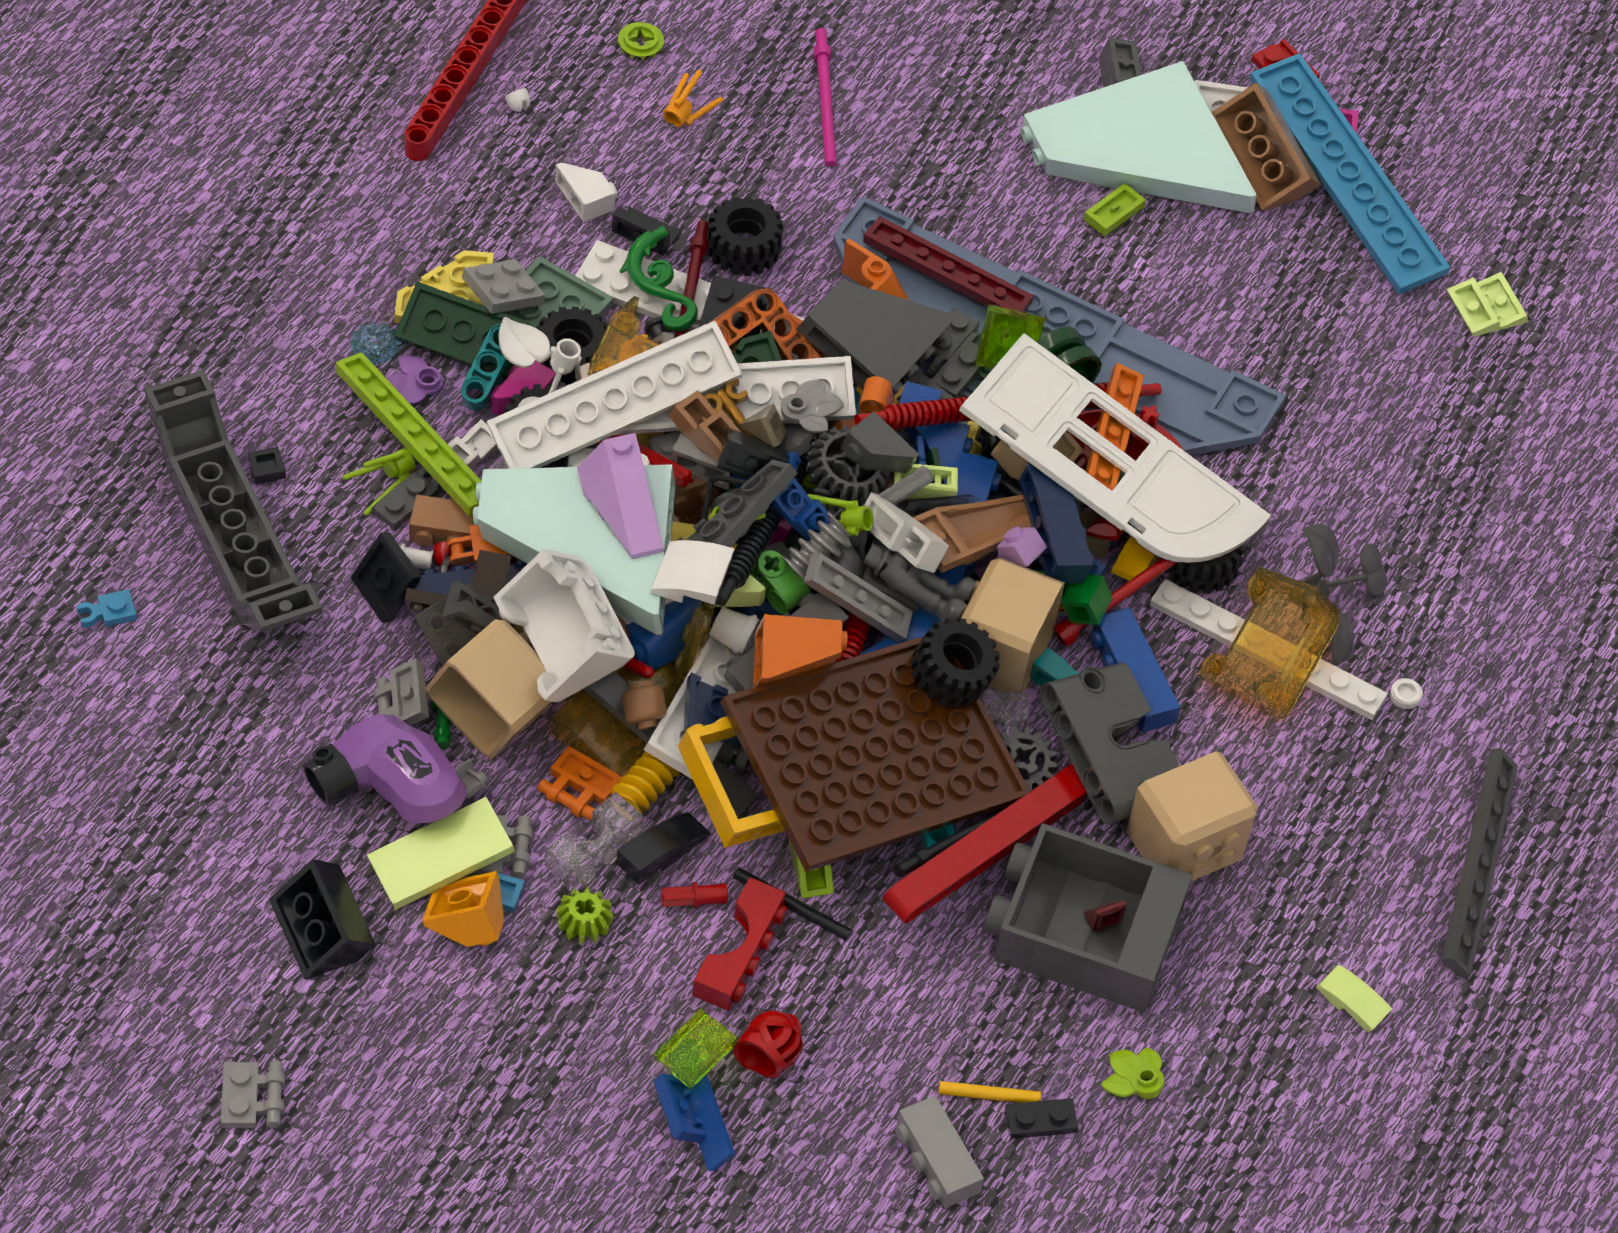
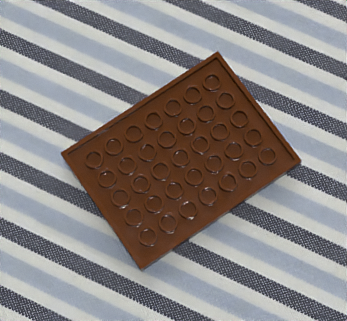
M924 636L724 696L720 703L805 872L1012 805L1030 792L981 698L976 702L972 701L970 705L965 707L962 704L959 707H951L950 703H946L943 706L938 704V699L933 698L931 700L927 697L928 692L925 690L921 691L918 688L919 680L913 679L912 672L914 669L911 668V660L913 659L914 650ZM945 655L946 659L954 667L965 670L963 664L958 659Z

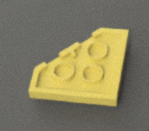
M464 250L457 254L455 260L444 267L440 265L422 276L420 283L484 306L462 279L464 268L494 263V253ZM415 285L410 288L406 286L397 292L394 323H400Z

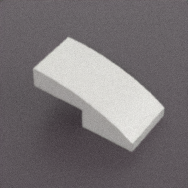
M482 420L462 439L456 436L448 444L470 469L498 449L487 424Z

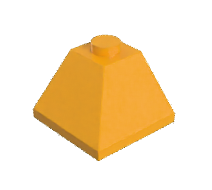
M497 871L458 879L432 892L422 919L424 926L466 947L475 945L486 946L498 941L504 924V915Z

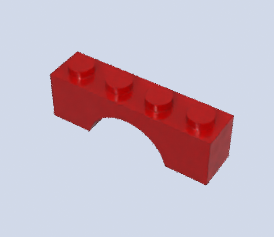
M749 877L736 901L734 918L744 928L747 938L740 947L732 952L707 955L694 979L692 996L727 1011L730 1010L734 1001L737 1003L741 1002L747 985L744 984L747 976L754 977L760 965L761 958H758L762 949L765 951L769 949L775 934L772 932L775 923L781 925L788 911V907L784 906L786 892Z

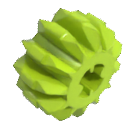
M588 886L583 893L574 888L571 891V896L563 895L561 905L558 906L556 911L560 931H567L566 937L568 940L578 935L581 945L585 942L586 936H589L594 943L598 940L599 934L606 936L609 931V925L613 922L610 899H603L601 890L591 894Z

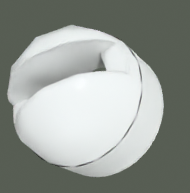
M526 88L516 90L505 96L508 106L515 112H521L522 108L527 110L531 102Z

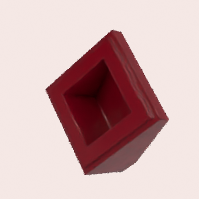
M1125 900L1109 902L1084 911V916L1092 931L1096 932L1121 923L1127 903Z

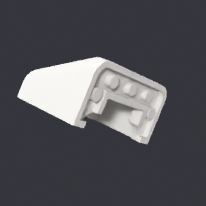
M543 549L493 597L503 620H506L509 624L524 627L539 659L544 665L546 672L537 678V690L546 701L560 702L623 667L634 657V649L594 571L585 560L578 556Z

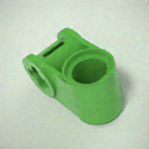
M773 550L762 553L750 574L766 588L765 597L780 614L791 611L810 593V589L804 583V579L792 569L781 554Z

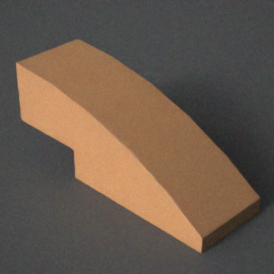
M698 390L678 403L668 416L698 448L716 462L726 441L725 433L727 428L741 432L722 409L716 412Z

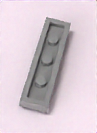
M818 552L810 556L804 580L806 585L895 641L899 642L907 638L913 613L911 610L822 553Z

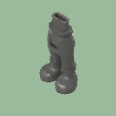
M874 543L871 545L862 563L874 569L873 574L876 577H881L889 588L910 598L922 606L928 613L934 612L943 623L946 618H953L956 622L966 604V599L976 583L974 579L965 577L956 585L947 584L948 580L940 578L935 573L916 568L899 552L892 551L890 553L891 550L888 547L884 550Z

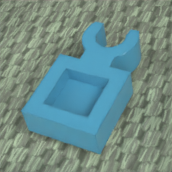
M129 589L97 596L98 604L95 605L88 602L77 605L78 614H91L89 617L81 619V626L83 628L92 627L99 620H104L105 627L137 620Z

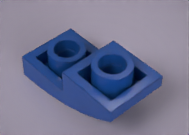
M795 478L790 481L787 489L771 502L780 515L809 542L811 541L808 534L809 529L820 533L817 522L820 520L826 524L830 523L827 517L828 511L819 500H811Z

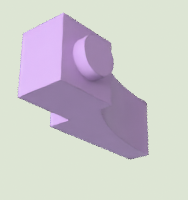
M1014 527L1004 534V540L996 547V550L989 553L974 567V571L979 579H982L990 561L999 558L1027 567L1047 546L1035 527Z

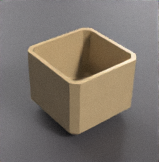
M1003 558L990 561L981 581H976L970 594L971 600L968 605L965 604L958 619H966V623L970 625L972 622L978 624L977 628L981 631L985 629L989 633L988 639L994 640L997 645L994 650L999 651L1000 659L997 662L1000 666L989 687L1021 699L1031 679L1033 662L1046 650L1054 631L1052 627L1057 622L1065 583Z
M495 619L452 656L425 687L428 697L477 750L491 760L530 726L552 703L551 701L544 700L537 690V678L546 672L544 665L537 653L506 620Z
M1215 751L1144 781L1137 788L1126 832L1143 858L1193 875L1191 881H1194L1243 859L1258 806L1223 754Z

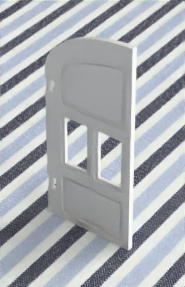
M1025 333L959 409L960 412L991 435H996L1008 444L1010 449L1120 530L1123 529L1135 538L1141 546L1164 559L1191 563L1223 556L1248 541L1271 516ZM1090 401L1149 443L1136 461L1077 418ZM1066 430L1126 473L1112 491L1053 448Z

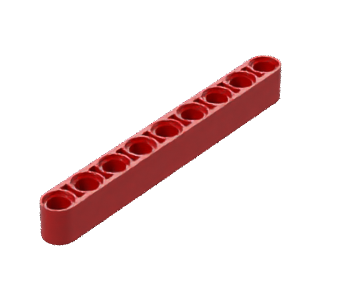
M487 0L405 129L404 151L409 159L423 161L430 156L527 0Z
M1073 764L898 881L884 894L882 900L904 924H908L1010 854L1016 842L1024 844L1036 836L1042 823L1050 826L1084 802L1083 798L1088 794Z

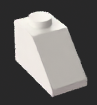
M565 163L556 164L555 182L583 222L615 210V199L618 197L617 190L612 182L606 180L602 172Z

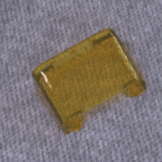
M1258 566L1247 584L1248 597L1254 603L1251 611L1226 655L1224 656L1217 652L1212 653L1203 661L1198 675L1205 682L1273 717L1283 719L1291 712L1336 632L1340 622V612L1318 588Z

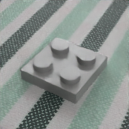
M516 259L467 267L463 270L462 279L491 314L539 306L544 303L546 295Z

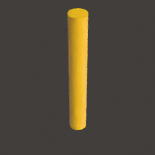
M939 1081L938 1094L1016 1103L1041 1101V1091Z

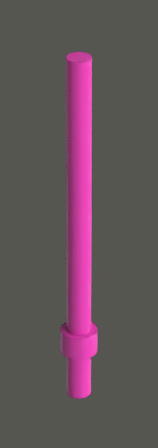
M818 28L815 31L816 46L814 47V60L818 64L825 166H836L829 70L831 47L827 44L826 29Z

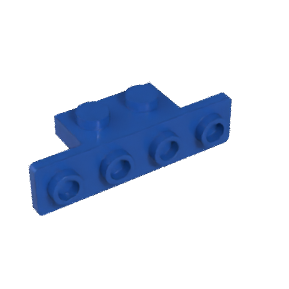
M687 1039L668 1055L674 1075L661 1073L653 1081L673 1138L697 1142L708 1171H716L734 1157L735 1151L695 1040Z

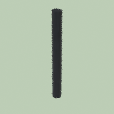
M738 867L733 876V879L744 885L749 877L775 887ZM786 893L784 906H787L792 912L844 941H847L853 933V930Z

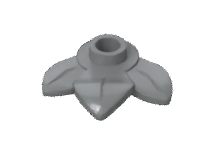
M811 380L799 385L795 394L788 395L783 399L781 412L788 422L800 424L808 432L823 433L828 432L826 418L844 408V403L837 395L831 392H824V381Z

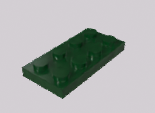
M416 282L394 336L395 340L471 367L489 330L494 325L502 323L504 317L530 326L531 323L503 312L491 314L481 304ZM498 337L494 340L497 345H499ZM490 362L481 366V370L487 373L493 372L497 368L495 364ZM509 362L502 376L503 379H507L509 371L514 366L511 362Z

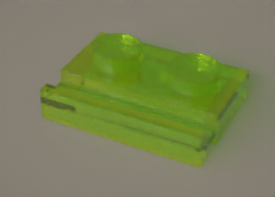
M700 1008L654 1053V1057L658 1063H662L671 1074L691 1089L737 1044V1036L716 1019L708 1016L705 1010Z

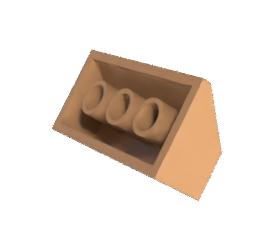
M1254 83L1211 112L1257 194L1256 201L1262 211L1298 200L1321 186L1319 179L1267 89L1258 83Z

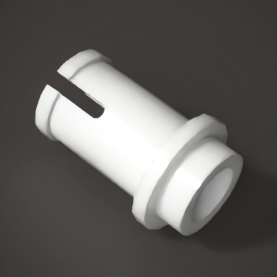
M402 543L400 547L414 567L425 570L431 568L433 551L408 548L406 544Z

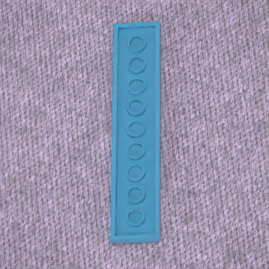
M1299 53L1251 72L1249 80L1252 84L1258 83L1268 90L1317 178L1398 295L1449 274L1450 266L1303 56Z

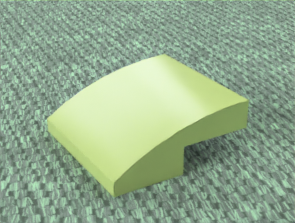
M1502 272L1479 282H1476L1473 277L1447 289L1448 295L1472 336H1479L1528 322L1527 314Z

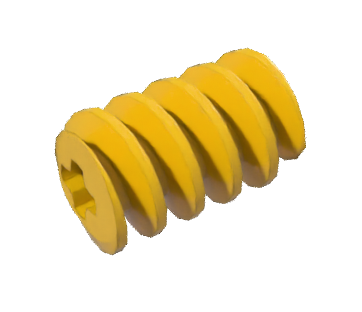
M645 751L643 756L635 762V766H632L627 771V775H624L619 780V783L611 789L612 800L625 815L633 820H639L642 817L641 811L646 812L650 808V803H654L658 799L657 794H662L665 791V785L669 786L673 782V777H677L680 772Z

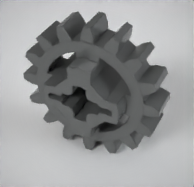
M1013 727L1011 736L1003 731L1001 732V738L1031 792L1032 788H1037L1043 784V781L1046 782L1053 777L1051 773L1056 772L1057 763L1053 762L1056 760L1057 751H1049L1052 745L1050 739L1044 742L1041 741L1043 732L1039 731L1034 736L1030 734V727H1026L1024 733H1019L1018 728ZM1043 758L1044 766L1041 772H1039L1036 764Z

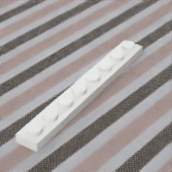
M1166 579L1150 601L1149 606L1371 720L1374 719L1387 698V692Z

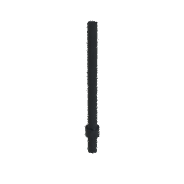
M1009 806L993 811L926 849L919 848L910 853L908 859L894 866L895 875L901 878L916 870Z

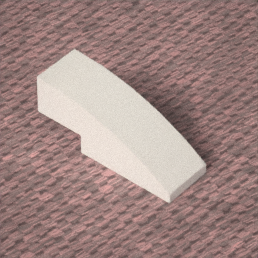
M871 492L864 506H869L873 512L874 523L870 532L890 550L903 555L916 568L934 573L949 545L916 519L884 498Z

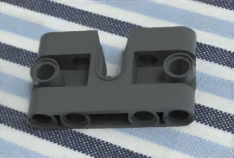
M1122 662L1101 668L1086 667L1079 674L1042 684L1040 688L1041 702L1099 818L1108 825L1130 819L1137 788L1144 781L1179 767L1167 740L1138 741L1128 745H1119L1113 739V737L1121 735L1139 723V719L1151 711L1130 668Z

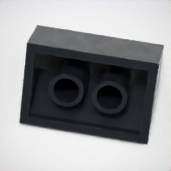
M312 859L269 898L305 980L358 962L376 945L343 871L338 864Z

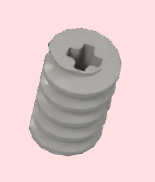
M830 512L827 513L829 524L820 520L817 522L820 533L809 529L808 534L811 541L808 542L802 538L798 539L801 550L790 547L789 551L792 558L788 559L782 556L804 580L812 554L820 552L831 559L830 553L838 557L842 555L839 544L847 548L852 546L848 537L850 533Z

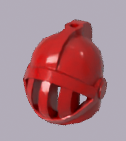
M777 1010L761 1012L750 1022L747 1029L734 1045L733 1053L736 1060L743 1067L755 1071L766 1078H777L783 1070H787L795 1064L801 1053L803 1045L801 1023L793 1014Z

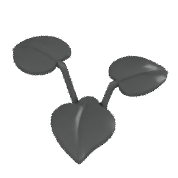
M1315 524L1303 528L1302 531L1309 541L1318 572L1312 576L1304 577L1302 580L1293 581L1291 584V596L1296 605L1311 603L1312 609L1323 608L1328 610L1327 625L1331 644L1332 664L1338 666L1351 653L1354 644V633L1349 616L1346 613H1341L1339 606L1322 602L1324 598L1328 597L1329 588L1365 579L1368 593L1372 596H1378L1386 589L1387 576L1379 549L1376 545L1370 543L1364 545L1361 549L1360 563L1363 574L1326 582L1324 579L1321 580V577L1333 575L1336 569L1334 562L1339 557V547L1335 533L1329 526Z

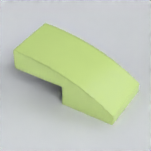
M1341 965L1335 966L1316 986L1338 1010L1345 1009L1367 1032L1372 1031L1392 1010L1388 1003L1370 986Z

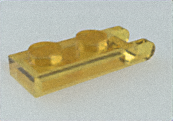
M702 601L701 606L693 612L691 623H688L682 635V642L686 643L684 651L679 653L675 664V669L679 670L677 683H683L706 644L715 608L713 604Z

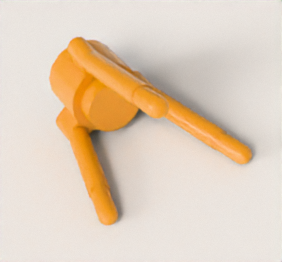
M700 69L696 71L683 90L689 77L688 73H684L669 104L663 110L664 119L671 124L675 123L674 125L678 128L683 124L690 127L696 119L723 101L722 97H718L691 114L692 104L686 98L702 74Z

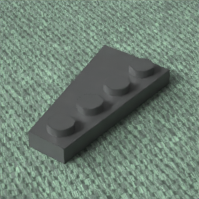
M772 459L741 486L743 492L740 495L727 497L718 505L721 510L708 522L703 518L694 525L693 528L696 532L687 540L732 547L739 538L748 532L752 523L768 510L770 503L787 489L790 481L798 473L791 464Z

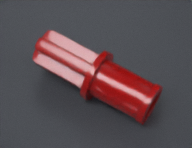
M692 882L691 886L664 887L661 889L660 898L664 907L693 905V908L697 909L699 905L727 904L728 889L726 883L697 885L696 882Z

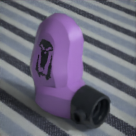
M380 714L363 719L346 731L335 743L317 748L312 754L313 757L303 763L304 773L310 786L324 804H330L355 794L359 788H375L382 798L394 806L404 820L414 824L435 822L448 817L461 806L467 796L465 783L431 736L422 730L410 726L394 715Z

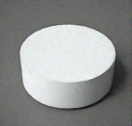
M1407 678L1395 681L1390 691L1392 702L1403 709H1412L1418 706L1423 695L1421 686L1416 681Z

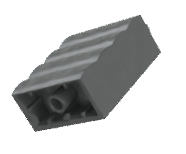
M1042 823L1033 847L1016 842L1004 879L1017 883V888L1012 899L998 894L995 895L983 932L999 937L994 961L1145 1013L1183 911L1193 875ZM1125 900L1127 906L1121 923L1096 932L1092 931L1084 916V911L1109 902Z

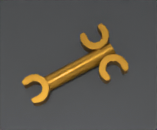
M738 378L728 382L726 388L719 390L716 394L708 393L703 395L708 403L716 405L714 409L716 412L724 408L742 433L755 437L737 426L746 418L736 404L743 403L748 398L746 390L739 394L732 392V389L739 386Z

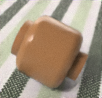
M652 680L627 685L628 690L621 696L626 722L638 725L639 730L656 728L658 726L657 721L664 718L667 714L663 689L660 686L654 685Z

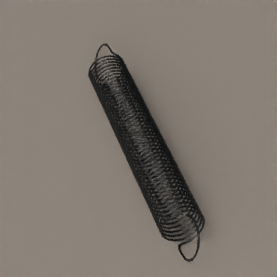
M970 494L940 497V499L938 497L906 500L908 501L906 502L907 508L904 511L907 513L923 512L939 505L942 507V505L946 506V504L947 506L950 504L951 506L953 504L957 505V503L958 505L970 503V499L973 496Z

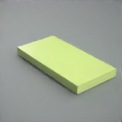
M484 797L453 812L448 817L435 821L367 854V857L394 909L397 910L515 852V849L487 797Z

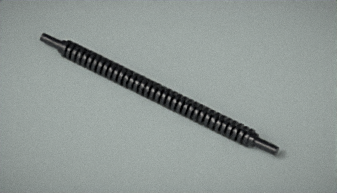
M838 420L827 421L828 432L826 433H829L830 429H832L836 425ZM817 433V438H816V439H818L819 436H820V434H822V433ZM810 448L800 456L801 463L797 465L798 469L796 472L798 474L794 478L800 486L808 474L806 473V466L808 464L806 457L808 452L811 451ZM771 503L765 512L766 517L755 520L752 523L748 532L741 538L733 552L732 560L715 602L717 605L725 606L734 589L745 585L783 517Z

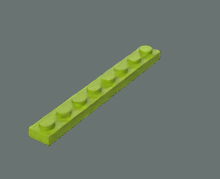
M362 352L335 362V372L468 516L473 515L474 507L479 506V501H477L476 497L477 482H482L479 477Z

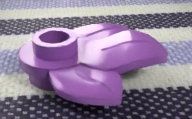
M407 355L399 356L401 372L386 377L411 405L422 402L426 396L437 394L444 385L443 376L436 368L428 366L419 357Z

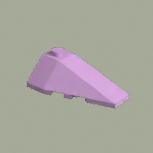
M636 433L603 440L577 467L583 495L588 502L591 501L595 506L598 515L603 521L605 520L613 530L614 536L632 559L664 552Z

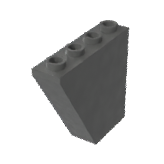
M841 279L808 314L796 330L827 358L851 356L853 382L862 390L867 378L878 376L887 379L891 383L894 396L903 386L899 380L902 377L908 380L918 370L919 366L916 364V361L920 359L924 363L935 351V348L932 346L933 342L936 341L940 345L951 333L948 326L955 317L950 313Z

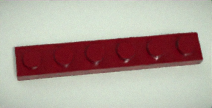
M881 216L876 219L864 234L863 242L1016 322L1020 320L1033 302L1034 295Z

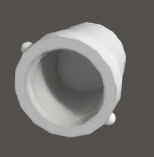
M722 607L710 630L709 636L733 650V653L741 652L744 654L760 619L757 618V615L748 616Z

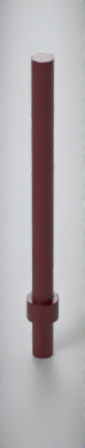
M704 220L698 221L696 233L691 239L689 248L691 258L683 295L690 298L693 302L695 300L702 259L707 254L709 244L707 240L709 223ZM681 304L679 317L687 312V307ZM689 328L676 332L675 338L688 333Z

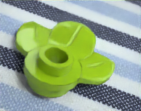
M1146 1047L1138 1055L1125 1049L1110 1053L1109 1061L1114 1074L1101 1083L1105 1091L1119 1097H1128L1137 1093L1144 1099L1155 1098L1161 1093L1165 1085V1079L1160 1071L1162 1059L1156 1051Z

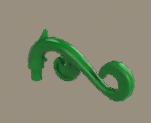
M662 225L652 232L646 231L634 241L619 272L622 274L628 271L632 282L648 295L685 305L687 312L680 317L673 316V311L676 309L673 303H669L662 313L661 320L664 326L670 331L679 332L690 328L695 323L698 317V309L695 303L683 294L665 288L674 278V271L669 262L666 260H656L649 265L647 273L650 277L656 275L654 278L646 277L641 267L644 256H649L650 250L657 246V242L669 236Z

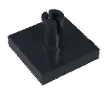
M380 532L351 576V579L380 621L387 623L396 617L404 605L407 588L414 589L422 577L419 574V569L414 567L391 533Z

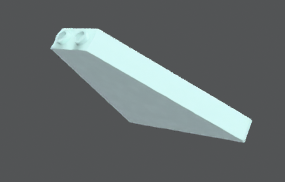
M1183 61L1024 114L1023 127L1020 128L1022 139L1025 144H1030L1035 164L1037 166L1041 165L1046 174L1116 189L1126 183L1137 193L1245 213L1254 211L1257 194Z
M672 464L644 465L664 552L636 559L630 557L614 536L613 530L608 523L601 519L595 506L591 501L588 502L583 495L577 467L483 469L482 482H477L476 497L477 501H479V506L473 509V522L475 526H479L482 539L527 564L543 549L582 558L594 571L614 612L656 635L663 634L666 598L651 594V589L671 541L676 490Z

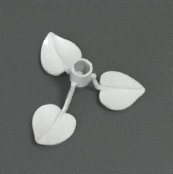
M504 317L498 335L499 346L502 354L509 362L522 368H528L533 365L535 360L543 363L551 358L550 364L556 375L549 393L556 391L561 376L572 372L574 367L576 382L611 367L600 363H586L580 366L582 359L580 356L581 348L574 340L562 339L557 343L556 347L552 346L550 348L547 336L535 327L515 322L507 317ZM527 397L519 403L518 407L539 397Z

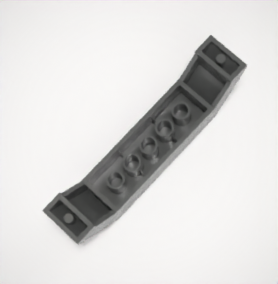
M201 370L145 388V396L171 483L239 623L259 632H264L322 612V606L311 583L304 584L298 580L236 456L224 427L215 391L205 371Z

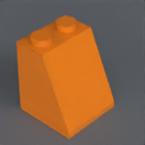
M764 614L755 632L753 687L835 663L837 659L841 658L842 651H845L847 646V631H842V620Z

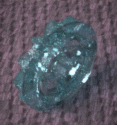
M373 321L371 325L365 326L361 324L358 331H353L351 349L354 354L362 352L371 363H383L392 359L397 354L400 348V341L395 340L396 329L388 328L386 322L382 325H376ZM370 337L375 340L381 339V346L376 342L370 343Z

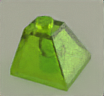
M989 305L975 364L994 368L1024 333L1037 342L1041 338L1046 317L1009 307Z

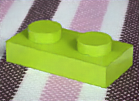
M1124 183L1085 211L1083 220L1105 237L1143 209L1146 199Z

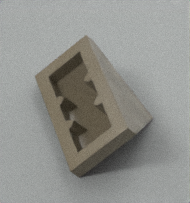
M775 404L764 408L737 424L740 428L772 447L780 445L787 433Z

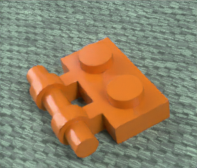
M568 746L550 768V775L557 780L552 784L542 779L537 790L545 794L546 799L556 804L559 802L571 809V814L581 818L583 816L593 822L599 811L590 806L591 802L594 800L605 806L612 797L611 789L619 783L622 776ZM570 786L581 794L576 798L565 790Z

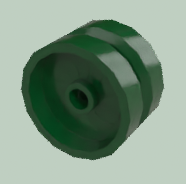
M1068 326L1055 329L1037 341L1038 344L1091 383L1096 380L1102 363L1095 352L1086 346L1085 340L1075 328Z

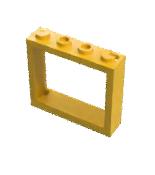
M722 717L713 724L705 726L695 724L686 729V733L677 747L724 848L784 832L785 830L774 809L738 819L704 748L706 744L737 736L728 717Z

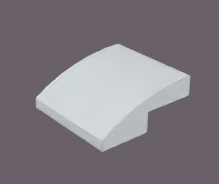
M670 541L653 583L651 594L682 603L684 596H688L715 605L732 560L734 548L702 541Z

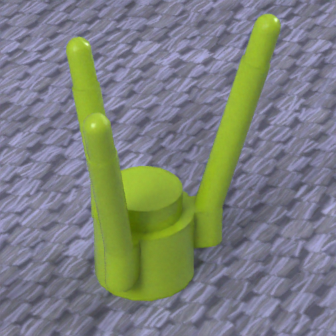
M402 448L392 454L364 462L363 468L347 473L342 478L347 480L381 468L384 469L389 478H398L364 511V515H369L372 512V506L410 476L409 473L415 470L416 465L411 453L407 449Z
M807 494L811 500H819L822 504L846 508V510L842 511L841 518L838 521L851 536H857L859 532L872 529L874 517L869 506H859L857 500L844 501Z

